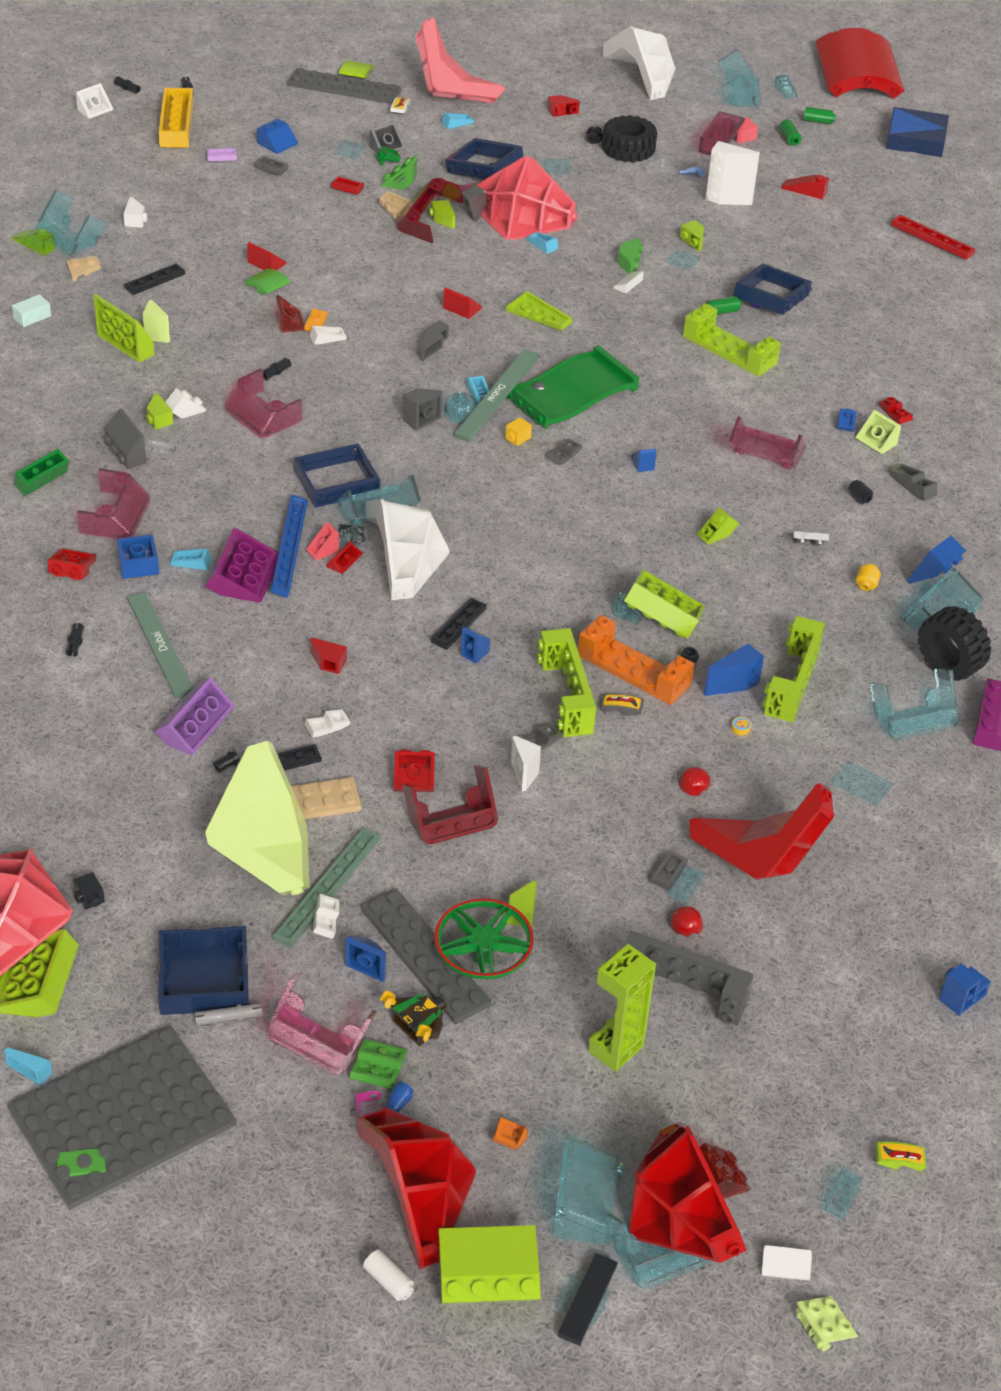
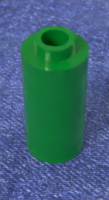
M806 107L804 121L831 125L832 122H835L836 114H833V110Z
M783 120L779 125L780 131L789 145H798L802 140L800 133L791 120Z
M737 296L705 302L717 309V315L738 312L741 308V300Z

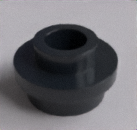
M686 647L681 652V657L693 663L699 660L698 651L693 647Z

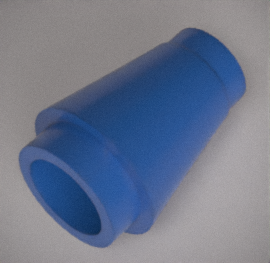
M401 1081L398 1082L397 1085L393 1086L385 1107L399 1113L413 1098L414 1090L408 1084Z

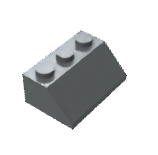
M119 409L104 428V442L107 446H110L112 453L117 455L120 464H124L127 469L146 464L144 436L123 409Z

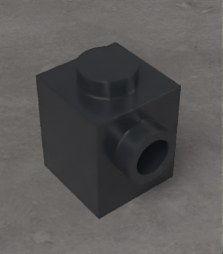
M93 872L73 879L75 900L78 904L81 903L85 910L97 907L105 902L103 888Z

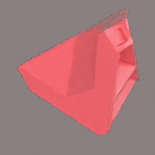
M432 17L429 21L425 20L421 25L423 28L416 35L428 91L437 97L493 103L503 93L505 88L502 85L469 75L447 53L435 19Z
M524 156L477 184L485 190L487 195L485 196L487 204L481 217L505 239L515 240L525 238L535 232L549 233L568 229L577 220L576 203L531 157Z
M32 848L0 855V976L68 922L73 911L34 855Z

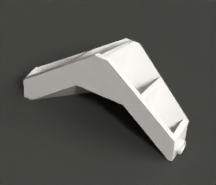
M629 26L603 43V56L605 58L639 66L650 100L665 97L676 67L674 66L666 38L661 33L658 34Z
M384 499L366 501V519L379 526L383 539L391 600L413 598L449 555L448 545L429 510L384 501Z

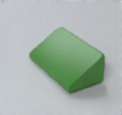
M99 1148L75 1152H59L60 1157L57 1160V1168L60 1166L69 1167L70 1176L91 1174L92 1172H106L105 1158L99 1155ZM82 1155L91 1157L92 1163L87 1168H80L77 1164L78 1158Z

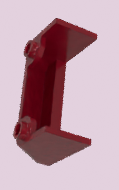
M434 178L419 190L396 222L397 229L400 232L433 243L434 240L430 226L419 222L421 215L436 194L462 203L463 198L460 185L442 178Z
M474 765L478 785L466 790V805L429 814L428 806L425 803L418 801L415 786L406 783L402 784L409 817L423 842L436 844L491 829L497 824L498 815L487 767Z

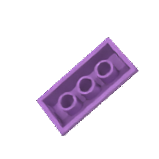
M209 677L192 688L155 732L166 745L193 755L235 705L213 679Z

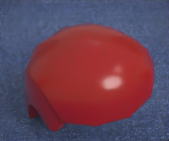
M690 767L682 773L679 787L688 795L700 796L704 790L707 791L710 787L711 777L707 771L700 767Z
M683 906L676 909L670 918L672 930L686 937L693 933L699 935L704 927L700 912L691 906Z

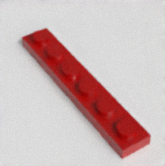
M899 215L892 220V226L967 260L975 253V248L903 215Z

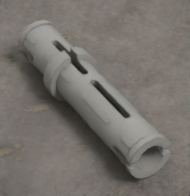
M261 1002L242 1006L240 1003L235 1007L195 1012L196 1026L239 1020L240 1022L246 1018L263 1017Z

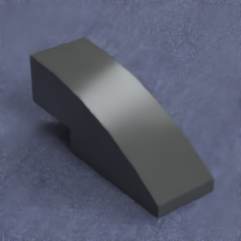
M438 320L427 330L420 346L421 361H424L443 348V341L448 338L449 325Z
M902 463L888 469L891 476L917 498L925 501L937 496V483L925 479L923 471Z

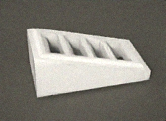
M312 326L310 338L314 345L345 340L347 338L341 327Z

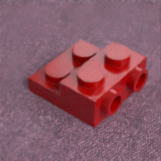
M61 548L48 559V573H52L57 577L68 576L73 580H82L89 574V567L96 562V554Z
M408 749L395 751L394 791H403L402 784L406 783L415 786L416 792H434L435 752L429 750L411 752Z

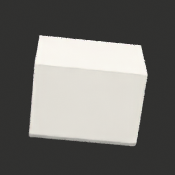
M101 83L76 92L77 110L88 119L114 110Z
M513 736L511 766L521 791H526L539 774L541 746L518 736Z

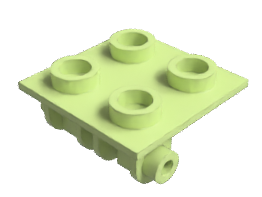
M831 1296L796 1303L798 1305L796 1316L803 1324L805 1330H810L808 1334L810 1337L814 1336L812 1339L818 1349L826 1351L831 1347L829 1342L858 1336Z

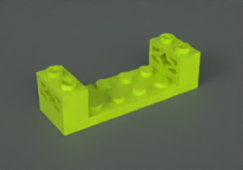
M704 303L685 316L683 337L759 377L778 363L781 342L768 336L756 345H752L738 338L732 333L716 326L717 309Z
M796 616L794 623H790L788 633H791V636L787 637L785 645L788 647L787 654L800 657L803 664L798 665L796 672L798 677L794 676L793 681L773 676L771 683L767 682L764 692L767 696L764 697L762 707H765L764 715L794 723L821 649L826 623Z
M571 628L541 631V637L537 641L539 653L536 654L537 663L541 664L543 671L563 669L564 675L567 674V686L572 689L571 696L561 697V705H558V714L560 716V719H557L558 730L562 731L563 737L594 734L596 704Z
M627 944L622 949H618L612 958L607 962H603L597 970V984L617 998V1008L614 1014L615 1017L608 1019L600 1031H595L590 1036L588 1052L614 1072L620 1069L644 1047L656 969L655 962L630 944Z

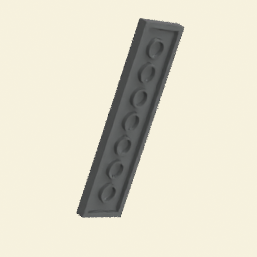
M296 68L287 81L288 86L388 104H392L401 92V86L395 84L389 85L382 82L361 80L355 77L349 78L343 75H332L303 68Z
M397 888L361 905V911L432 998L436 999L440 996L444 999L446 1008L443 1011L455 1025L491 1006V1000L473 978L455 972L442 961L435 947V933ZM453 955L448 956L455 964L462 967Z

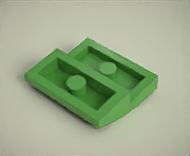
M267 268L245 279V283L247 286L256 287L258 293L268 294L290 283V279L279 271Z
M365 1039L358 1051V1058L350 1071V1079L392 1090L404 1064L407 1049Z

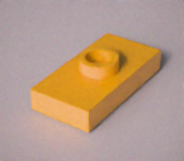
M313 308L304 330L311 331L312 326H324L328 312Z

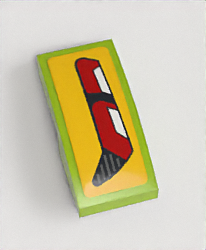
M877 1142L875 1144L876 1161L879 1165L896 1170L900 1166L918 1171H923L926 1168L924 1147L900 1142Z

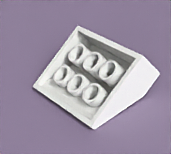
M718 141L711 152L706 201L717 204L752 205L760 152Z

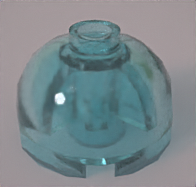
M454 393L445 402L444 416H447L451 422L463 423L477 407L476 401L467 393Z

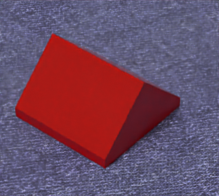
M248 242V263L262 270L267 268L278 270L286 265L287 262L275 254Z
M446 287L443 290V308L470 319L483 307L470 297Z

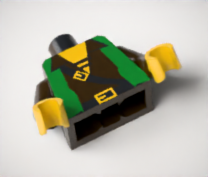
M384 991L380 1001L385 1002L384 1006L387 1009L393 1007L392 1022L419 1047L424 1042H427L428 1039L439 1038L443 1027L442 1010L446 1008V1002L442 997L439 996L433 1001L424 994H419L415 997L399 998L390 991Z

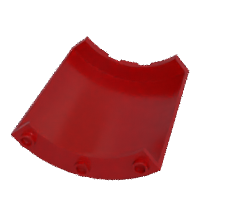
M844 28L834 33L830 32L816 40L827 86L835 97L858 88H873L883 91L895 99L905 91L891 45L880 34L873 33L871 30L864 28Z

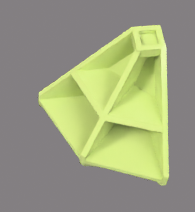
M265 741L248 746L205 832L208 845L283 896L290 893L291 896L301 894L304 889L310 888L308 833L304 815L273 744Z

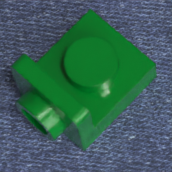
M382 146L377 153L376 159L383 166L386 160L399 163L401 156L397 150Z

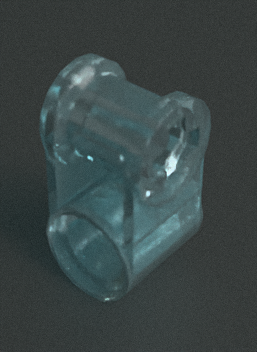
M617 593L614 597L615 605L612 607V613L633 624H639L645 617L643 612L630 608L627 602L623 601L628 594Z

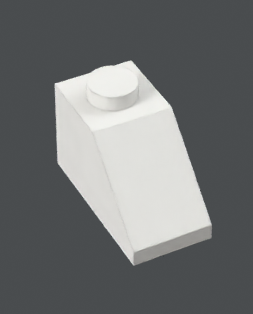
M130 197L124 211V224L129 227L143 228L144 223L148 219L145 207L133 197Z

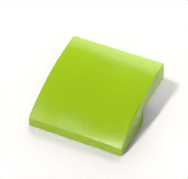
M347 60L341 66L339 74L367 78L369 77V72L374 69V64Z

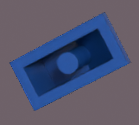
M463 627L461 656L476 664L489 653L490 638L475 630Z

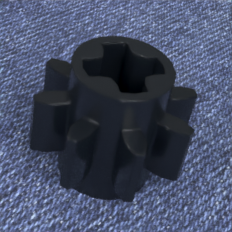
M591 126L586 132L588 142L591 144L601 142L603 132L599 126Z

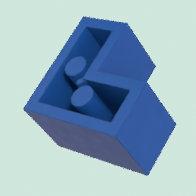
M961 963L946 972L945 983L941 987L940 1001L960 1016L987 995L991 981L972 966L967 968Z

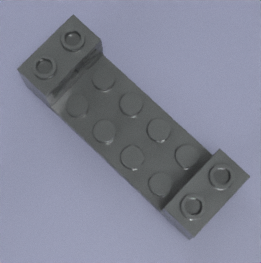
M630 932L623 947L630 944L655 962V976H661L674 983H681L694 990L709 993L713 997H720L717 1019L727 1024L738 1026L749 1001L754 974L642 934Z

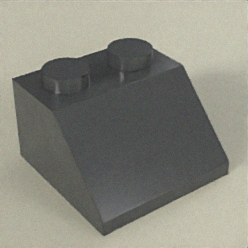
M415 389L404 394L403 421L417 431L441 419L443 392L441 390Z

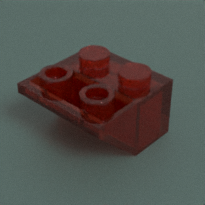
M703 1143L700 1146V1150L724 1199L750 1190L746 1182L747 1177L739 1169L736 1163L737 1158L731 1151H726L718 1146H712L707 1143Z

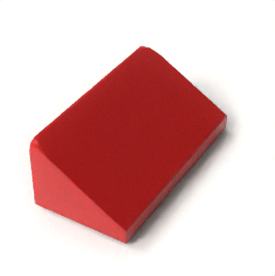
M350 541L326 567L343 574L363 553Z

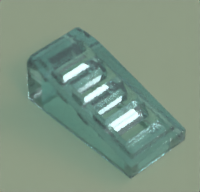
M788 75L775 77L774 86L784 99L797 97V92Z
M842 1169L823 1210L845 1220L863 1183V1178ZM842 1181L853 1186L854 1189L852 1190L842 1185ZM838 1189L851 1194L850 1197L838 1192ZM837 1196L847 1201V1204L834 1199V1197ZM831 1203L843 1208V1212L830 1207Z

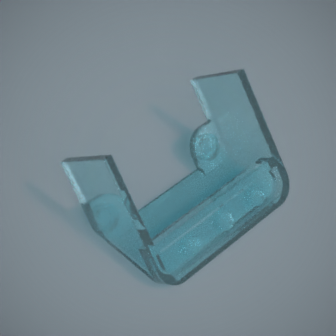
M736 49L719 60V64L725 70L727 76L725 78L728 83L721 86V89L728 97V102L731 105L743 107H758L761 105L759 80L739 51Z
M55 190L36 225L37 233L69 256L94 247L107 223L88 215L79 233L76 234L68 228L72 217L67 212L74 198Z
M410 475L402 483L352 495L351 490H348L337 500V503L347 522L353 524V526H359L363 524V521L367 520L365 516L366 501L384 499V501L415 507L421 502L414 475Z
M935 669L937 687L927 691L925 696L926 705L894 712L893 705L889 701L887 684L870 683L875 715L891 738L905 739L953 728L959 723L960 716L952 669Z
M612 1213L606 1214L614 1249L634 1284L642 1289H648L714 1262L649 1243L638 1245L637 1238L628 1232L624 1221Z

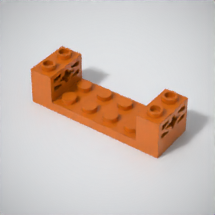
M600 615L579 634L578 653L581 658L669 705H672L692 685L695 663L679 655L668 666L655 661L615 640L616 622L603 615Z

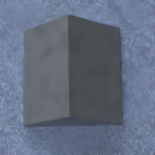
M395 121L370 129V148L376 153L380 151L382 146L397 151L406 148Z

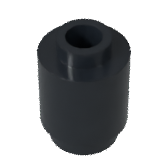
M854 480L850 483L848 490L859 503H869L872 500L873 491L865 483L859 480Z

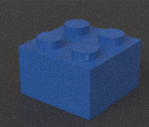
M153 534L117 539L118 557L123 579L159 574L158 556Z

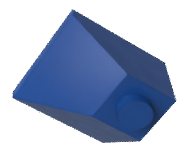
M359 935L347 936L346 966L384 982L386 980V952L371 939Z

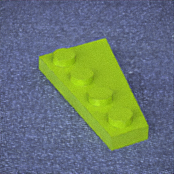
M526 291L505 306L507 312L561 331L573 323L572 317L529 291Z

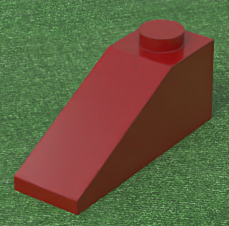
M815 174L788 179L784 182L781 189L823 200L828 190L829 178Z

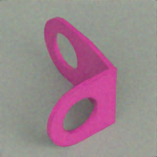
M370 1091L356 1094L357 1114L359 1115V1102L378 1100L382 1096L381 1092ZM372 1094H377V1095H378V1096L375 1097V1098H370V1097H369V1096L372 1095Z

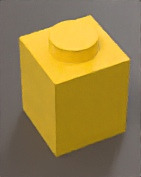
M519 417L506 425L505 439L516 446L531 438L532 425Z

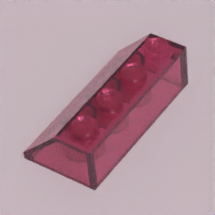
M719 111L700 137L698 152L711 155L712 148L718 141L729 144L744 123L745 118Z

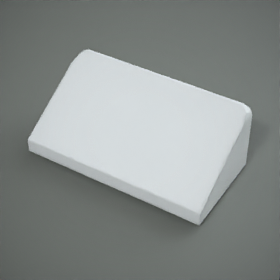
M644 272L629 273L615 284L613 288L626 294L643 280Z
M765 1245L762 1252V1275L810 1281L812 1251Z

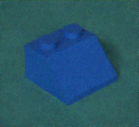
M274 119L257 128V143L275 154H279L298 144L289 125L281 119Z

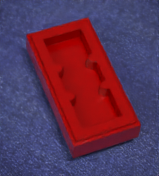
M337 176L331 183V188L358 195L364 189V183Z

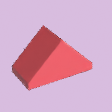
M748 117L744 118L738 130L737 143L757 138L758 127Z
M326 522L306 548L307 552L315 560L339 552V532L329 522Z

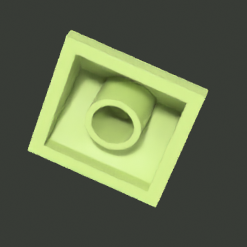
M149 300L143 312L144 330L152 341L168 343L170 342L168 315L155 302Z
M874 410L855 438L883 454L897 445L901 426Z

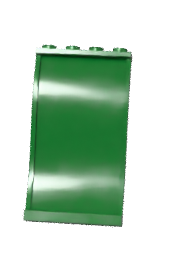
M597 345L593 348V351L572 356L529 381L517 384L506 398L511 400L542 428L548 429V425L568 420L612 394L628 389L632 392L638 390L639 376L601 346ZM536 382H543L544 389L536 390L532 385Z

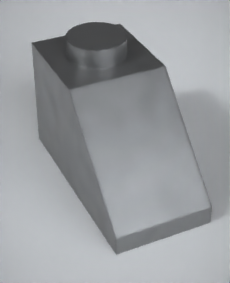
M477 184L462 192L467 214L474 222L479 220L487 204L486 192Z

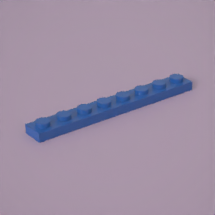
M293 494L289 498L270 588L271 593L285 598L290 593L308 503L307 499Z

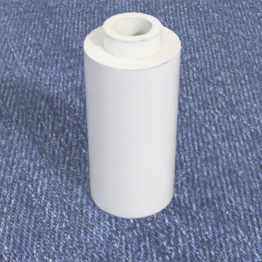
M380 1249L375 1250L367 1257L363 1268L397 1301L401 1299L406 1300L411 1296L414 1291V1282Z

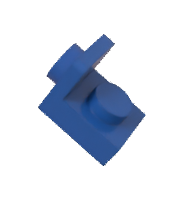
M848 408L840 409L837 429L854 432L857 411Z

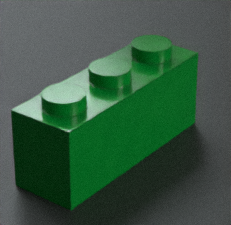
M56 449L17 471L14 484L26 496L67 473L69 460L59 449Z

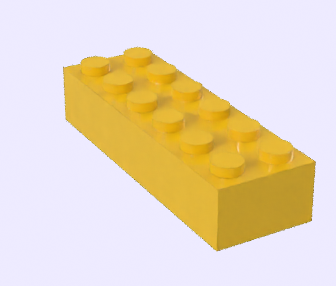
M164 88L159 125L160 147L189 148L194 106L193 88Z

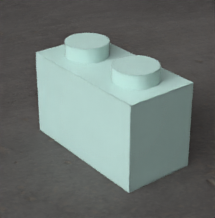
M40 294L12 305L13 318L23 327L51 316L50 303Z

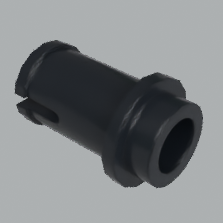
M228 751L227 755L214 761L213 766L218 773H221L232 765L236 766L240 759L235 751Z

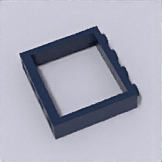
M474 138L445 159L447 172L486 179L491 174H495L522 158L523 149L519 145ZM475 154L501 158L493 165L467 161Z
M762 263L736 282L733 296L784 315L809 296L810 291H812V281ZM765 280L793 292L783 298L755 286Z
M359 443L294 458V472L315 508L380 493L381 480ZM356 460L366 479L315 490L306 471Z

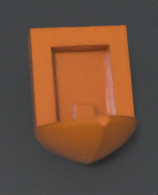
M500 1117L492 1141L516 1150L528 1138L527 1127Z

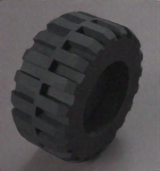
M622 115L610 119L604 125L602 148L609 157L615 158L617 161L641 162L644 159H649L656 150V127L645 118Z
M957 606L944 607L927 618L921 624L918 633V645H920L921 654L925 657V662H928L930 668L933 671H937L938 675L941 677L945 676V679L965 680L983 668L990 659L991 646L989 645L991 640L987 636L988 631L982 626L981 620H977L975 618L976 615L972 612L969 613L965 608Z

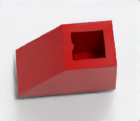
M563 95L548 97L547 109L552 117L579 114V100Z
M311 637L310 652L320 669L339 674L347 661V646Z

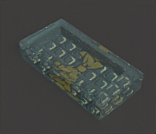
M686 865L670 890L669 897L688 905L702 882L705 873Z

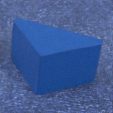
M656 448L639 450L631 454L638 472L654 470Z

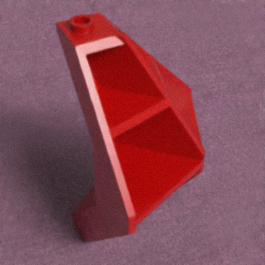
M818 783L795 810L756 821L714 818L689 819L690 838L756 880L791 874L835 817L832 792L821 783Z
M386 1107L357 1117L359 1137L378 1151L397 1192L418 1268L421 1269L440 1262L439 1228H455L476 1175L472 1161L467 1158L448 1133Z
M677 1122L658 1131V1136L633 1175L635 1182L630 1220L627 1224L632 1239L722 1263L747 1251L740 1231L689 1126Z

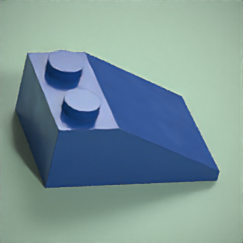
M952 536L948 537L928 552L907 582L910 584L937 577L941 573L946 574L951 570L953 564L957 566L964 559L962 556L966 550Z
M746 644L708 666L703 694L710 696L746 691L751 687L757 686L761 680L764 655L750 644Z

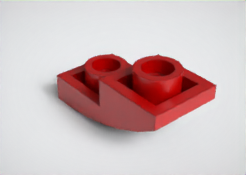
M888 397L885 400L879 401L882 410L899 425L913 420V414L902 409V402L896 398Z

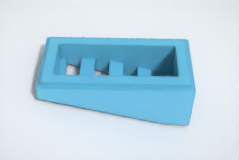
M444 113L441 123L446 129L472 124L474 120L468 114Z
M535 232L526 237L527 241L546 253L558 249L556 237L540 232Z
M484 376L467 379L466 386L476 403L479 404L482 400L481 398H484L490 391Z
M208 549L174 551L170 565L208 570L212 558Z
M8 1047L4 1050L6 1064L38 1085H41L52 1074L51 1061Z

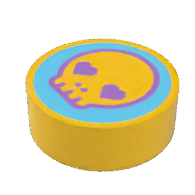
M737 717L732 721L731 729L737 735H747L751 730V722L747 718Z

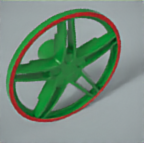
M472 899L451 907L442 915L435 929L434 940L438 955L455 972L475 979H496L517 971L526 963L533 949L534 935L527 918L515 907L493 899ZM475 907L499 909L485 927H482L464 912L466 909ZM503 912H506L495 928L492 927ZM511 915L524 928L527 942L499 935ZM453 918L467 936L442 945L441 934L443 928ZM494 951L512 954L514 952L523 953L522 957L512 966L493 972ZM473 952L472 957L478 963L481 973L458 966L448 956L454 954L458 956ZM488 963H489V972H490V973H485V965H484V964H488Z

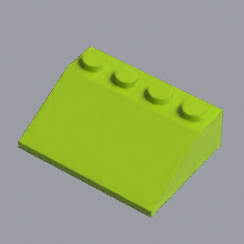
M94 294L97 335L139 363L153 356L154 343L139 321L102 297Z
M642 569L624 600L630 608L642 611L644 616L650 619L654 618L659 621L658 623L661 626L671 628L676 635L682 638H689L705 608L704 604Z
M65 929L55 931L0 976L1 1014L37 1018L56 1014L79 944Z
M535 1225L439 1228L441 1304L534 1301L541 1299Z

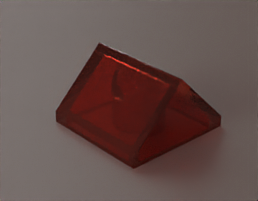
M278 294L276 296V314L281 333L304 331L305 324L301 311Z

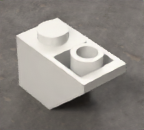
M176 388L165 401L173 414L180 418L206 411V408L202 405L203 401L197 396L192 397L186 390L181 391Z

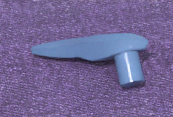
M691 167L678 172L683 175L698 174L701 177L705 176V172L701 167Z

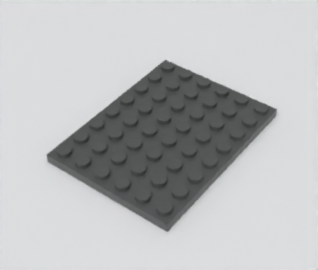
M171 1025L7 1104L9 1113L69 1210L237 1125L235 1117ZM99 1148V1155L105 1158L106 1172H92L91 1174L70 1176L69 1167L60 1166L57 1168V1160L60 1157L59 1152H75ZM82 1155L77 1160L80 1168H87L92 1163L91 1157L88 1155Z

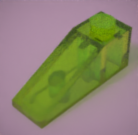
M44 229L21 231L11 237V240L43 256L55 250L54 234Z

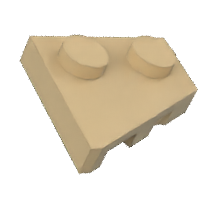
M389 191L379 197V203L394 219H397L412 201Z
M97 256L66 260L72 281H76L77 277L81 275L87 276L91 272L101 269Z

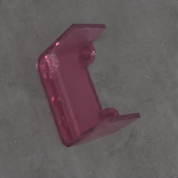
M261 368L239 378L225 402V411L259 438H268L302 422L301 399L286 405L280 400L266 403L256 395L264 391L263 370Z
M740 416L736 419L729 439V443L735 453L740 455L746 453L782 464L783 468L789 470L797 466L806 448L803 436L800 434L797 441L747 427Z
M99 468L101 492L118 494L119 496L114 506L102 505L97 509L96 513L78 510L79 533L116 540L134 537L150 504L149 493L129 473Z
M298 970L290 979L266 1027V1036L271 1042L332 1074H341L350 1064L377 1011L372 1010L362 1028L358 1025L350 1024L342 1030L340 1035L322 1027L301 1015L305 1002L299 994L293 992L302 974Z

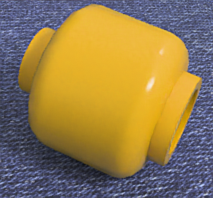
M874 564L863 565L858 570L855 582L863 591L874 590L880 581L881 572Z

